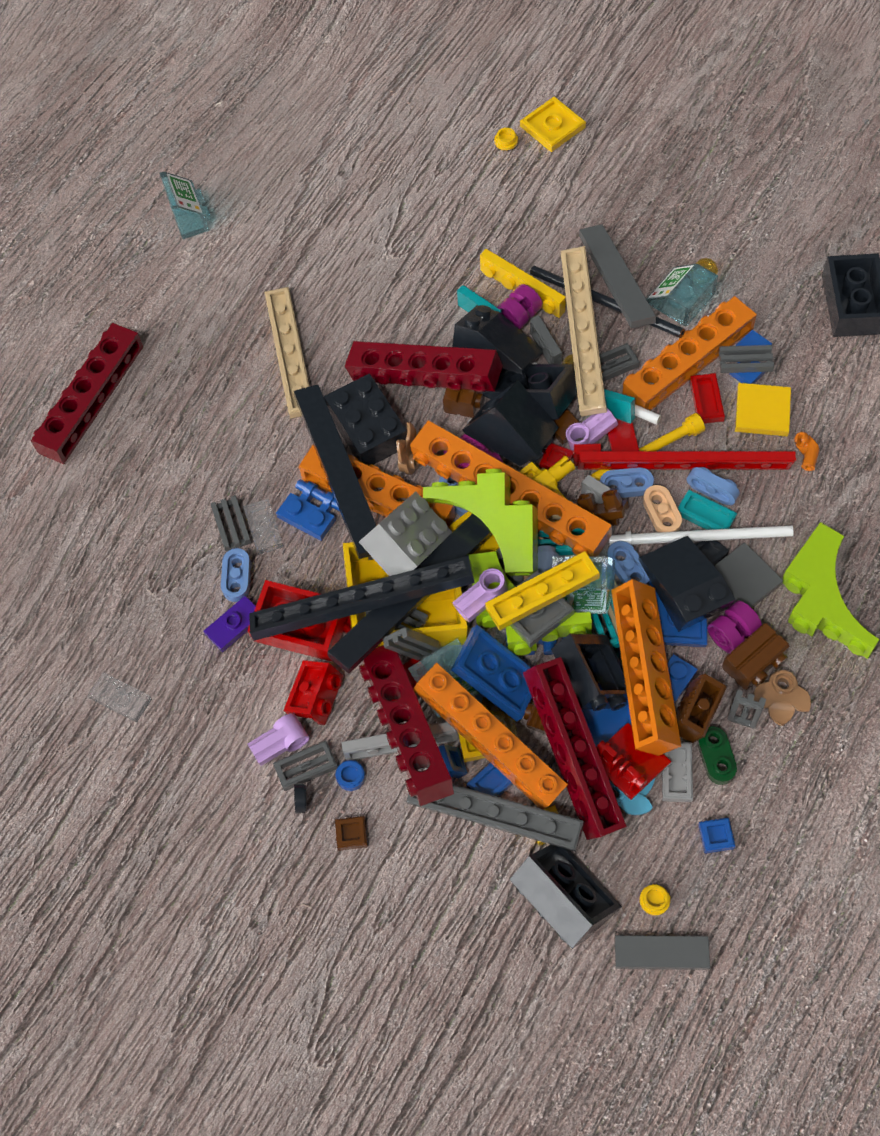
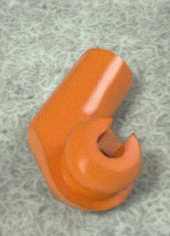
M799 432L795 435L794 441L796 447L804 455L801 467L806 471L815 470L820 451L819 445L806 432Z

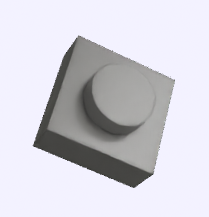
M587 475L582 482L581 494L592 493L596 504L603 503V492L610 490V488Z

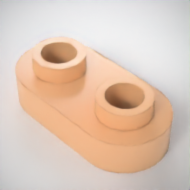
M653 485L647 488L643 497V505L657 532L679 531L682 517L669 490L661 485ZM653 500H658V501H660L661 503H660V504H654L652 501H653ZM669 522L671 526H665L663 523Z

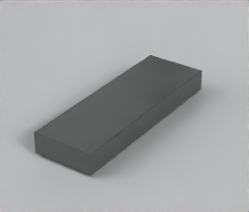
M615 935L614 937L615 969H710L708 936Z

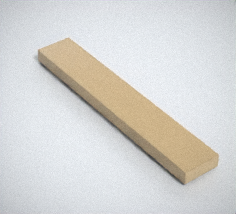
M289 287L266 291L265 297L290 419L302 416L294 398V391L310 386Z

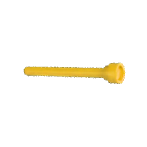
M693 413L685 418L682 426L639 448V451H658L686 435L697 436L705 431L704 422L697 413ZM598 470L592 473L591 477L600 482L601 476L609 470Z

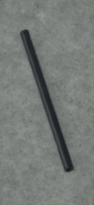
M535 265L532 266L530 275L565 289L563 277ZM591 289L594 302L622 313L615 299ZM656 317L655 323L649 324L679 338H682L685 333L684 328Z

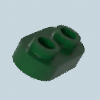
M711 726L708 728L705 737L698 740V749L710 781L717 785H726L734 779L737 765L726 733L718 727ZM716 737L718 743L713 744L709 742L708 738ZM724 764L726 765L727 770L720 771L717 768V765Z

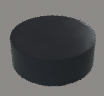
M294 784L295 814L307 812L306 785Z

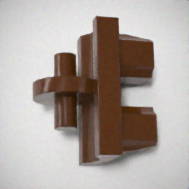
M617 489L603 492V503L596 504L592 493L579 496L577 499L578 506L612 526L619 525L618 519L624 518L625 510L629 508L628 501H622Z

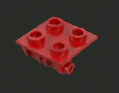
M629 723L623 726L607 742L602 740L596 746L608 779L630 800L671 763L664 754L658 756L635 749L633 730Z

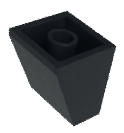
M517 380L487 401L462 431L518 466H522L528 461L534 463L544 454L542 449H545L554 441L553 435L559 427Z

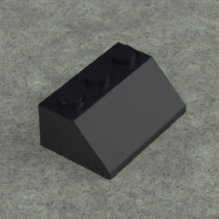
M549 845L528 856L510 878V881L517 887L519 893L527 898L536 908L539 915L554 928L559 937L571 949L588 939L622 907L570 850L554 845Z

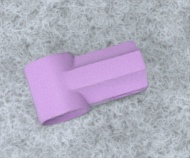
M607 409L606 413L594 414L582 423L570 425L566 431L570 450H574V444H594L614 429L618 422L613 414ZM578 438H584L581 441H575Z
M494 568L483 571L479 581L452 602L466 621L471 622L486 609V602L508 591L504 575L501 571ZM493 582L500 583L495 589L487 588Z
M290 713L278 719L271 730L249 742L248 746L259 765L262 766L285 751L292 752L300 749L309 741L310 737L294 713Z

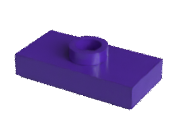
M244 596L203 631L204 634L223 653L247 632L250 625L249 613L254 612L256 606Z

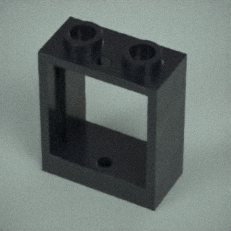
M569 634L551 649L555 659L562 658L581 710L593 709V711H600L602 709H611L616 711L627 705L628 697L623 667L607 635ZM585 659H588L603 690L599 689Z

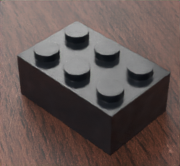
M879 253L827 256L822 278L833 337L880 334Z
M370 373L324 396L335 426L359 462L368 466L374 465L398 453L396 441L406 440L407 430Z

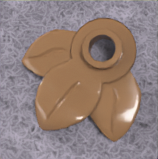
M407 422L406 440L396 441L398 468L407 475H412L415 469L419 467V463L413 459L410 444L417 436L416 428L411 422Z
M786 670L774 672L770 676L769 681L760 684L753 694L755 695L754 701L759 702L761 697L766 699L764 708H768L771 719L779 726L787 724L793 717L795 710L801 712L810 711L811 698L808 692L798 686L796 677ZM778 682L786 683L788 688H780Z

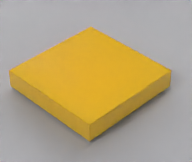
M552 97L521 119L520 127L550 152H553L585 129L586 121L556 97Z
M738 383L735 432L788 436L791 387Z

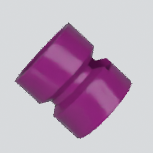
M519 284L511 292L509 298H505L497 308L501 310L502 315L521 329L529 321V318H532L543 307L540 296L531 287Z
M738 600L725 610L724 616L720 615L711 622L707 630L715 644L730 654L745 638L747 639L762 626L759 616L749 605Z

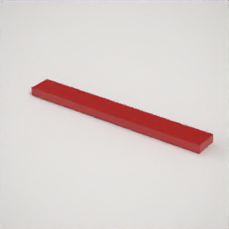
M580 451L577 458V469L618 470L645 468L647 470H692L696 467H705L709 470H789L796 461V451Z

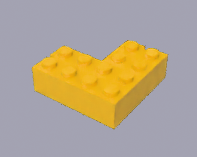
M352 542L343 543L347 587L389 577L374 559L368 560V557L359 559ZM461 587L431 594L416 608L428 615V621L424 627L414 628L404 622L401 624L438 640L440 647L464 645L467 638V623L452 603L462 595ZM366 612L350 616L351 629L366 616ZM382 641L377 647L384 645V642Z

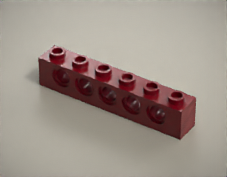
M112 323L103 332L96 347L89 352L85 363L76 371L69 386L62 391L60 399L48 411L42 425L34 431L31 442L38 454L63 465L65 464L143 349V344L137 332Z
M353 341L344 366L353 381L370 373L376 383L383 385H416L428 388L442 387L452 390L468 389L483 392L495 391L503 365L496 350Z
M384 645L376 647L363 660V664L359 665V670L363 681L369 680L371 684L367 689L372 703L378 702L380 709L376 711L381 725L388 726L389 732H386V737L390 748H397L399 755L395 756L398 768L401 773L406 772L409 779L405 780V784L410 797L416 796L419 805L423 806L453 795L451 776L398 653L385 648ZM421 768H428L424 771H418Z
M559 657L544 662L523 672L562 777L568 784L566 787L578 819L584 821L583 832L586 840L603 837L627 827L562 658Z

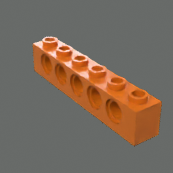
M736 296L727 302L723 301L718 305L715 312L701 318L697 326L692 330H686L682 338H679L674 344H668L664 347L660 355L646 361L642 369L637 373L628 375L623 382L622 394L634 397L636 405L651 411L688 382L690 376L698 374L718 358L719 347L733 346L754 328L757 314Z
M312 445L299 465L302 480L311 481L317 484L318 487L332 492L314 445ZM348 455L356 477L360 478L358 481L371 511L387 517L404 502L396 501L399 498L407 499L415 491L423 498L422 486H413L397 475H388L377 466H368L359 462L354 456ZM376 488H383L380 491H374ZM428 502L439 518L446 522L447 527L450 526L456 517L455 506Z
M631 579L612 589L611 593L635 749L659 756L681 747L655 588Z
M437 662L417 682L413 689L414 692L540 809L547 808L568 785Z

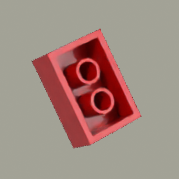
M265 580L254 612L317 596L320 593ZM347 617L255 640L254 642L333 662L328 657L327 652L340 640ZM249 625L247 631H248L249 635L251 636V634H250V625Z

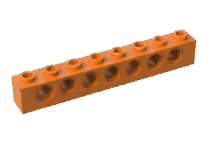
M429 420L410 444L413 459L422 466H431L438 475L445 479L450 477L457 481V484L460 481H473L477 485V474L486 473L487 469H501L502 472H505L510 477V489L515 490L510 495V505H513V501L519 500L536 502L538 504L536 506L538 509V532L541 530L548 534L549 538L558 545L562 546L565 544L573 548L572 551L576 555L585 551L589 558L595 561L612 536V525ZM440 450L447 451L442 456L435 455ZM461 463L469 464L467 468H457ZM552 515H558L561 517V519L557 522H551L548 520V518ZM576 528L585 531L582 535L578 536L571 533Z

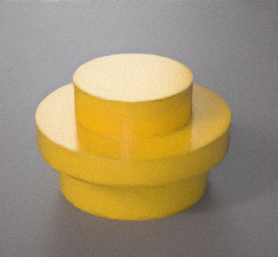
M505 127L497 132L494 142L496 147L501 150H511L516 147L518 136L513 129Z
M648 885L640 894V906L649 915H661L669 908L670 895L660 885Z

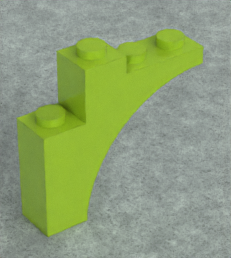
M487 469L486 473L477 474V485L473 481H460L458 486H448V483L434 482L432 487H423V498L429 503L453 505L471 512L483 521L494 535L500 547L506 574L509 576H531L538 570V509L533 504H530L529 501L524 500L513 501V505H510V477L505 472H502L501 469Z
M820 522L788 566L783 576L782 584L789 591L802 595V598L792 610L788 623L792 624L793 628L798 632L808 634L811 637L819 629L827 638L841 642L852 653L868 659L879 639L867 631L853 617L841 597L836 580V557L845 536Z
M496 551L469 554L475 581L472 586L479 581L483 571L494 568L501 571L504 575L508 591L515 588L500 566ZM493 582L487 588L495 589L500 583ZM486 609L476 617L478 626L486 628L496 627ZM574 612V615L541 640L551 642L560 637H567L569 634H592L591 613ZM510 625L506 627L508 649L512 653L527 655L531 651H537L536 644L529 647Z

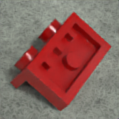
M303 660L283 711L286 714L294 713L297 717L311 718L317 724L325 725L338 690L341 687L343 674L330 663Z

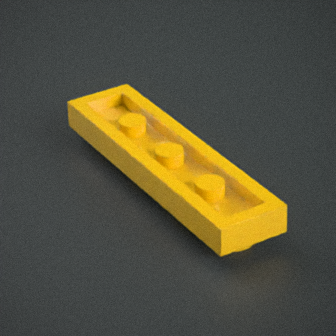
M485 249L480 254V270L487 277L496 279L509 290H514L519 284L528 285L540 296L543 303L542 309L546 313L553 314L558 318L565 313L566 296L488 249Z
M584 551L486 602L485 608L500 631L599 579L600 573Z

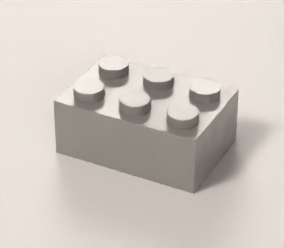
M415 491L361 539L359 543L389 576L414 570L452 531L447 527L446 522L439 518L431 509L428 502Z

